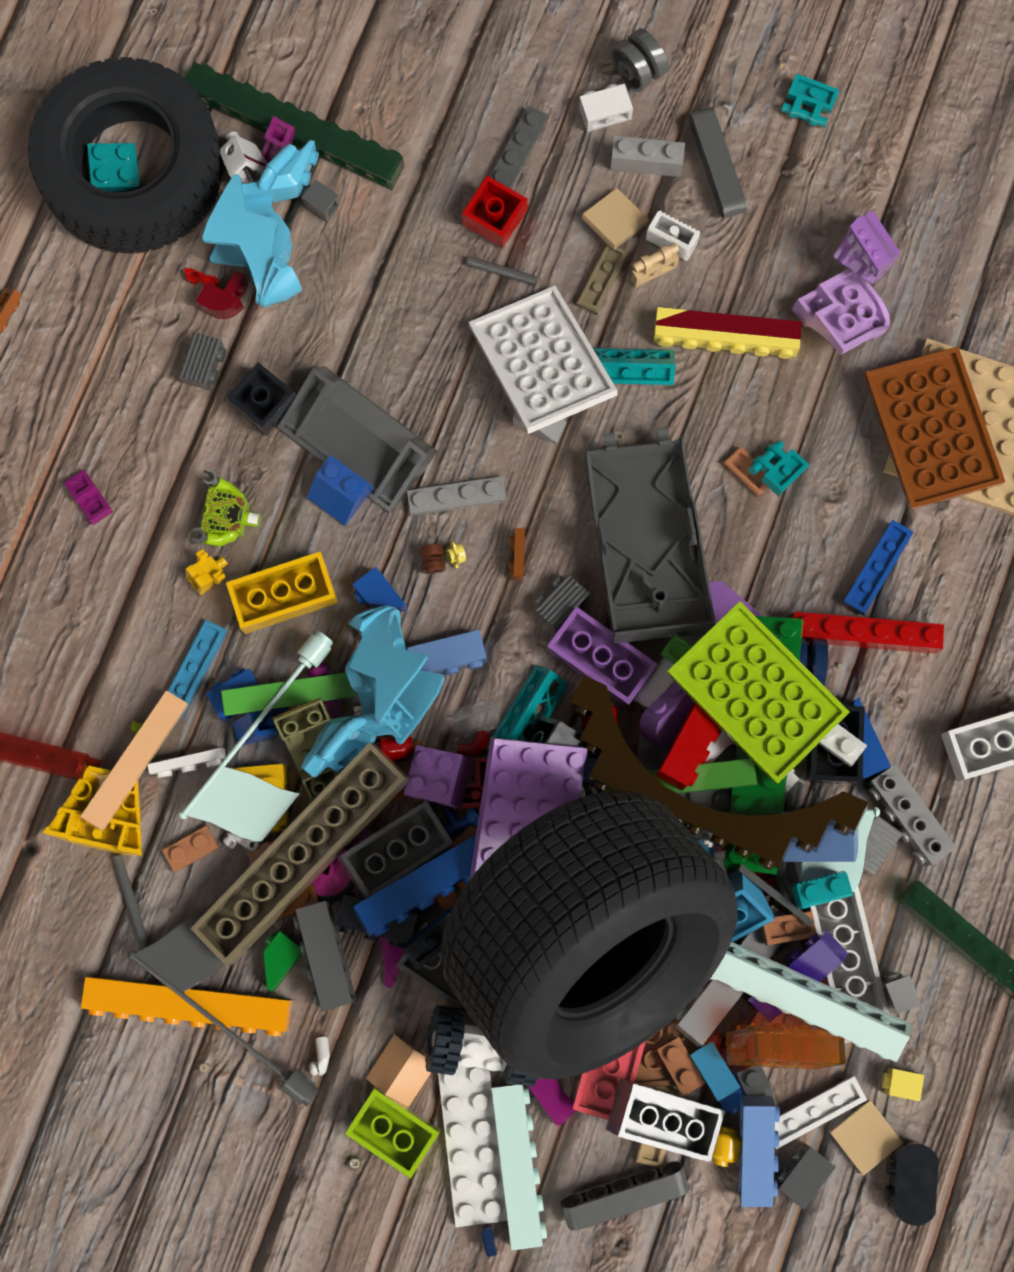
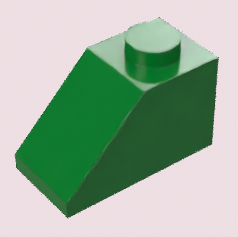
M279 931L278 934L273 932L265 942L267 948L263 952L267 989L271 992L278 988L303 955L300 945L283 931Z

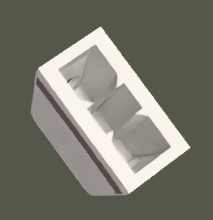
M237 132L228 133L225 137L227 143L220 149V154L230 177L232 178L234 174H238L241 177V181L245 184L258 182L268 164L264 156L254 143L239 137Z

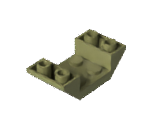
M321 698L273 717L282 740L285 741L298 768L302 783L311 801L339 774L327 767L314 778L301 768L306 754L310 752L316 742L318 733L331 720Z

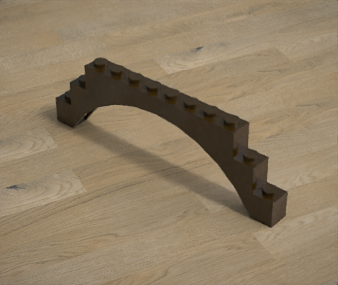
M584 675L571 700L576 714L584 718L591 716L580 737V741L588 753L596 756L600 753L589 775L595 789L601 792L629 791L650 797L667 807L687 827L691 834L698 837L701 834L710 837L709 841L722 848L727 845L733 848V852L742 858L748 859L749 856L759 860L758 864L768 870H772L773 867L778 870L780 869L792 842L796 843L795 847L803 852L810 853V851H814L817 853L830 825L834 827L833 830L841 835L848 836V834L855 836L867 810V801L844 791L814 806L776 815L748 816L717 811L691 802L663 785L643 767L627 746L615 720L607 685Z

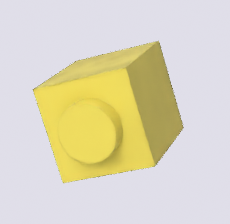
M888 1067L887 1073H883L881 1086L885 1088L884 1093L887 1095L920 1101L924 1075Z

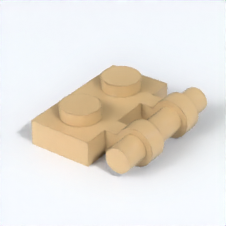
M676 243L669 246L664 245L659 248V251L649 256L646 254L640 257L639 261L632 264L634 270L632 271L631 281L635 288L678 266L679 257L677 252H679V248Z

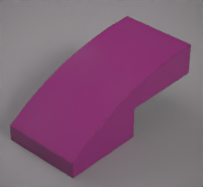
M273 116L264 137L267 141L261 154L267 163L284 146L292 144L295 132L294 126L276 116Z
M84 469L64 482L92 525L113 513V510Z

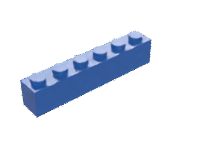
M476 835L353 906V911L368 937L373 934L376 937L384 934L389 930L388 925L395 921L398 924L406 921L412 916L410 912L418 907L421 911L434 903L432 899L440 894L442 897L448 896L456 890L454 886L462 881L464 884H467L470 879Z

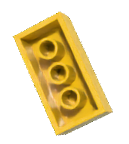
M321 551L226 582L240 629L245 634L338 603Z

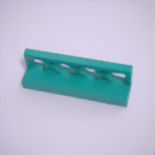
M593 348L613 384L674 385L676 365L674 350Z
M536 664L492 737L523 741L525 739L523 729L527 724L531 723V727L538 717L536 715V708L539 703L544 702V710L540 715L550 717L569 684L550 669ZM554 680L559 685L555 692L549 695V686Z

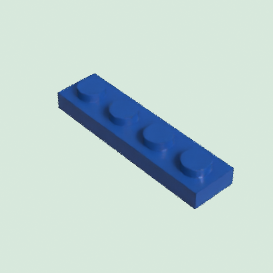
M894 520L890 522L842 602L844 605L863 616L865 615L914 533L913 531Z

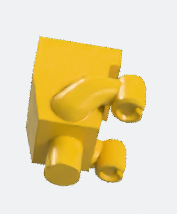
M203 548L195 553L197 563L186 568L185 578L200 596L210 590L215 584L220 585L226 577L222 568L228 565L223 557L216 561L211 556L208 557V553L204 552Z

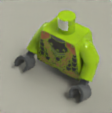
M204 470L203 472L207 473L210 479L209 481L200 479V483L202 485L212 484V487L208 488L201 527H195L189 531L197 534L198 539H189L190 544H197L202 541L203 544L222 547L234 542L237 537H243L245 526L259 527L261 514L249 512V503L245 499V495L232 483L216 477L213 470Z

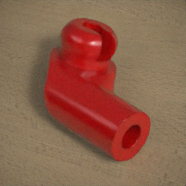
M478 731L470 744H457L456 754L463 756L481 755L489 746V734L486 731Z

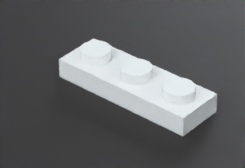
M218 748L147 765L149 774L157 775L159 779L172 776V771L180 769L182 773L196 771V766L206 764L207 768L219 766L221 760H224L227 755L225 749Z

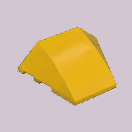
M88 766L72 789L64 805L56 812L57 815L43 831V834L72 844L120 855L142 856L139 780H137L104 831L80 816L111 771Z

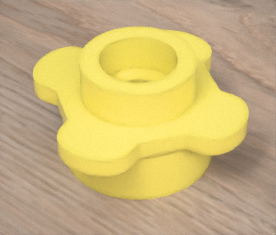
M451 541L450 546H447L445 554L448 562L452 563L456 569L458 564L466 561V554L460 543L455 544Z

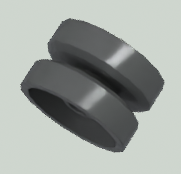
M637 29L628 36L627 41L623 40L611 48L612 61L618 73L634 91L641 92L652 84V79L657 80L668 72V61L658 41L645 29Z

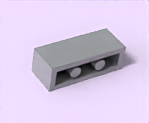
M614 136L610 170L680 177L685 143Z

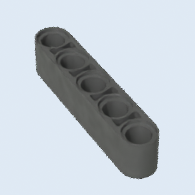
M709 107L689 113L690 127L721 217L727 218L745 213L747 209L746 201L714 108Z
M671 1161L568 1195L562 1199L560 1205L567 1227L570 1230L577 1231L681 1197L689 1191V1184L683 1164L678 1161Z

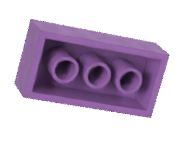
M575 607L547 646L548 653L582 677L585 675L607 685L610 697L625 708L629 707L658 665L627 642L613 644L612 631L578 607Z

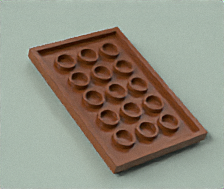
M958 346L868 371L864 374L910 511L999 486L1006 482Z

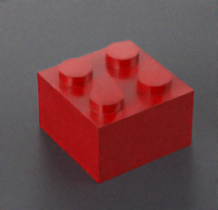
M486 176L462 213L463 226L504 248L528 210V198Z

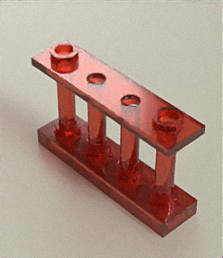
M0 732V761L75 780L83 779L88 766L100 768L102 760L91 758L89 754Z

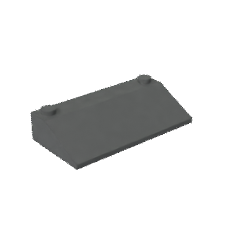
M326 366L312 369L278 425L280 430L322 462H325L331 455L371 484L374 488L368 497L389 513L396 508L438 452Z

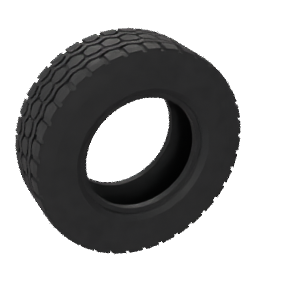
M120 57L118 60L117 58L105 59L104 62L99 60L89 63L90 66L87 67L84 65L74 70L75 73L65 76L61 79L62 82L60 84L57 83L50 90V94L44 97L41 102V108L38 107L34 115L35 121L31 123L30 136H28V158L30 170L40 194L55 217L69 232L96 248H104L106 251L115 253L120 251L121 253L133 254V251L137 253L149 252V249L154 251L163 248L165 244L170 245L178 241L179 237L183 238L190 233L191 228H195L202 221V217H205L210 211L211 204L215 202L218 195L217 190L220 189L222 181L223 159L220 154L222 147L205 102L194 87L181 75L153 61L150 63L145 59L136 58L134 60L132 57ZM128 121L146 122L164 130L172 138L171 154L165 168L156 179L142 188L129 192H110L99 189L84 179L83 165L87 144H91L100 133L113 125Z

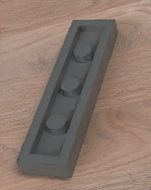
M527 106L490 175L491 178L512 189L549 120L548 114Z

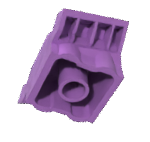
M872 210L865 216L857 217L851 224L845 239L833 257L873 284L880 280L895 263L900 255V251Z

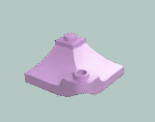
M850 268L819 284L816 290L797 299L791 309L798 319L802 321L805 328L809 326L820 333L840 355L871 338L874 340L882 336L890 326L889 313L880 296L867 280L860 277Z

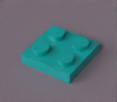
M135 143L87 144L90 184L105 191H134L139 189Z

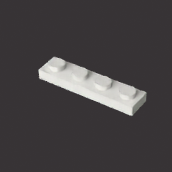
M855 1076L843 1080L780 1114L779 1122H775V1131L779 1133V1147L865 1102L867 1099Z

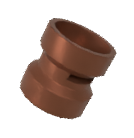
M431 544L419 548L420 557L423 559L421 565L423 574H436L446 570L445 562L442 560V555L444 554L443 545Z

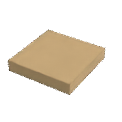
M618 188L582 215V219L613 250L640 231L649 222V219Z
M871 1100L866 1101L829 1131L863 1176L903 1144L902 1140Z

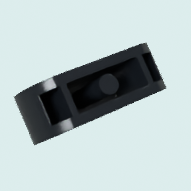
M916 1141L903 1142L901 1146L891 1153V1159L888 1158L886 1165L887 1175H890L889 1186L886 1185L885 1201L888 1202L890 1211L904 1223L913 1226L924 1225L936 1215L939 1159L935 1152Z

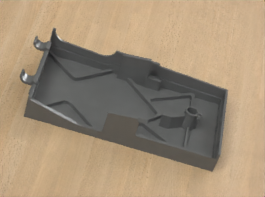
M668 427L657 428L658 443L617 447L615 433L604 434L605 449L586 451L585 467L613 644L673 637L676 633L679 636L707 633L716 623L696 503L692 497L685 456V436H680L674 442L670 441Z

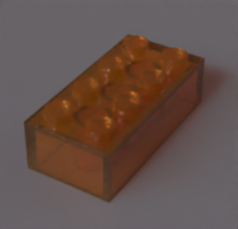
M751 1022L750 1026H736V1031L726 1033L728 1065L818 1070L846 1064L844 1038L834 1036L821 1027H817V1030H811V1025H796L794 1029L789 1028V1024L778 1023L773 1024V1027H766V1022Z

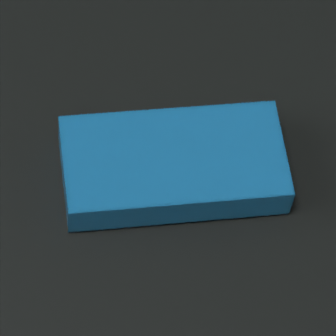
M713 1042L690 1055L717 1102L740 1089L739 1084Z

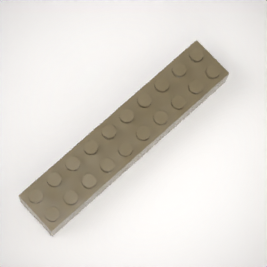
M369 742L190 929L225 966L235 964L411 779L376 744Z

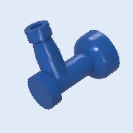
M441 806L448 822L444 825V828L450 838L455 837V833L470 825L477 828L479 815L475 808H470L466 813L467 816L458 820L450 806Z

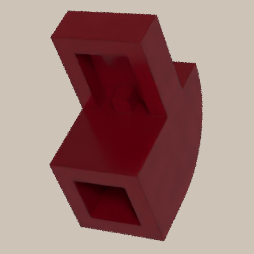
M235 270L224 290L207 282L195 301L199 310L217 319H229L238 315L244 308L239 297L242 298L248 288L244 274Z

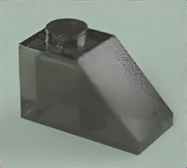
M743 992L715 1028L719 1034L732 1044L744 1033L758 1013V1010L748 1000L751 995Z

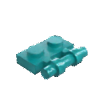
M796 73L787 95L788 99L795 101L794 105L784 102L781 112L789 114L790 118L796 119L797 117L808 121L809 125L814 127L819 125L825 128L828 118L820 116V113L823 111L831 114L840 89ZM801 104L815 108L813 113L801 109Z
M781 440L769 444L765 448V452L762 455H758L748 468L752 475L757 474L759 471L765 473L761 481L778 497L810 465L793 449L786 454L782 450L784 443ZM775 459L778 463L773 465L769 461Z

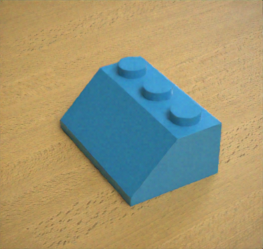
M740 871L728 877L734 889L738 911L737 924L731 942L774 920V915L761 888Z

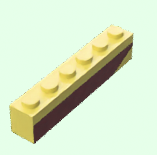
M658 307L653 343H658L663 347L681 345L685 349L701 347L712 352L730 350L734 354L751 352L757 356H768L771 354L778 355V357L783 359H790L796 357L800 349L802 321Z

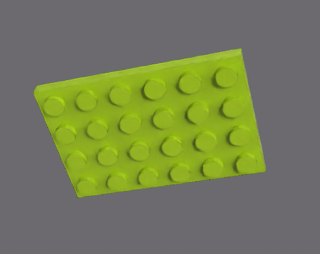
M741 601L666 672L775 785L849 713L834 695Z

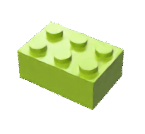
M375 1087L345 1134L411 1179L441 1130L407 1106L384 1095Z

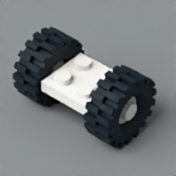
M440 1005L435 1006L431 1017V1024L429 1025L425 1052V1068L427 1072L454 1075L458 1065H462L464 1067L483 1068L490 1071H504V1080L509 1084L530 1087L536 1084L538 1078L528 1076L512 1068L502 1060L478 1026L465 1025L463 1009Z

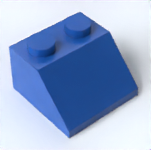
M330 455L316 473L307 498L346 526L374 487Z

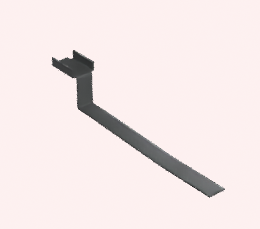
M715 858V861L728 877L740 871L812 928L814 921L743 864L730 870L724 867V863L721 860Z

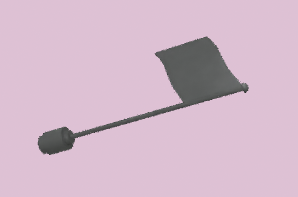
M204 911L184 920L156 943L137 953L135 951L128 953V960L133 959L282 1077L280 1083L283 1084L281 1090L299 1105L301 1103L306 1107L320 1090L315 1086L316 1083L298 1069L294 1072L289 1069L287 1073L282 1071L183 993L207 980L224 966L223 962L190 929L205 914Z

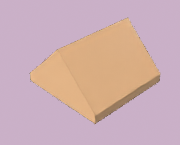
M394 1034L366 1079L384 1095L409 1107L431 1072H427L425 1068L426 1055Z

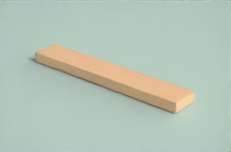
M168 691L164 693L80 816L82 819L104 831L148 766L147 764L150 763L187 708L188 703Z

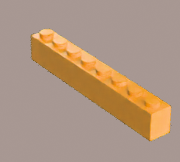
M85 977L81 1009H88L89 1015L103 1016L105 1011L114 1012L113 1017L129 1019V1014L139 1015V1020L154 1022V1018L157 1017L165 1018L164 1023L179 1025L180 1020L190 1021L189 1026L205 1028V1023L214 1024L166 985ZM192 988L183 992L229 1029L231 1026L241 1027L240 1032L256 1033V1029L266 1030V1035L281 1036V1032L289 1030L292 1000ZM215 1025V1029L222 1030Z

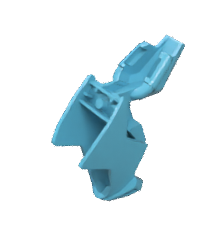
M312 140L301 151L291 144L284 146L266 165V169L258 182L242 184L241 177L238 174H234L220 196L205 227L202 237L203 241L216 244L210 256V262L246 268L256 287V304L261 307L268 308L274 304L287 301L302 292L300 282L294 270L287 265L293 248L290 230L281 216L273 210L272 202L297 198L301 195L304 186H308L311 178L310 169L312 165H316L319 152L316 151L315 141Z
M385 605L370 609L348 621V624L362 636L358 648L352 653L345 669L352 689L358 694L362 712L360 716L335 718L325 724L324 728L318 733L316 742L310 752L306 754L301 766L311 777L316 778L327 767L340 773L369 742L374 743L376 736L393 735L398 744H403L420 723L440 692L445 677L439 673L420 670L428 657L423 653L406 650L400 624L401 614L393 606Z

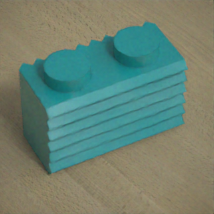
M845 871L793 883L791 886L798 909L853 896L848 875Z

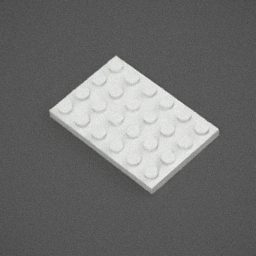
M552 286L469 322V327L528 434L617 396L615 385L556 286Z

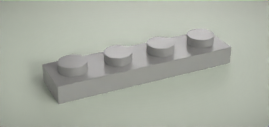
M503 476L407 491L411 516L507 502Z

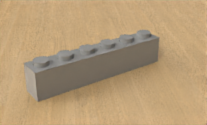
M769 906L774 917L785 916L775 906ZM762 927L739 938L740 941L738 945L768 959L771 958L781 945L765 946ZM710 979L688 1008L685 1007L675 1017L677 1022L673 1026L696 1046H702L743 994V991H736L726 983Z

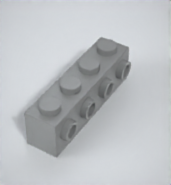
M896 764L867 783L870 787L868 789L869 794L876 802L879 800L885 808L883 810L884 815L890 822L894 821L900 829L898 831L902 833V840L912 845L915 850L913 854L921 864L925 863L926 866L933 865L957 848Z

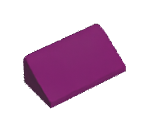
M538 1078L533 1087L528 1086L557 1127L576 1112V1110L572 1109L573 1102L556 1079Z

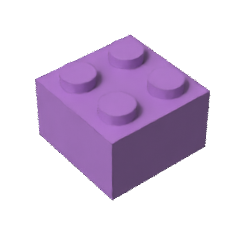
M416 745L408 775L411 780L405 787L404 795L460 809L472 759L460 754Z

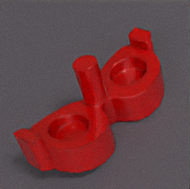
M187 267L184 269L187 281L190 284L197 285L199 282H202L204 287L207 282L215 286L220 282L219 278L215 276H204L202 271L198 272Z

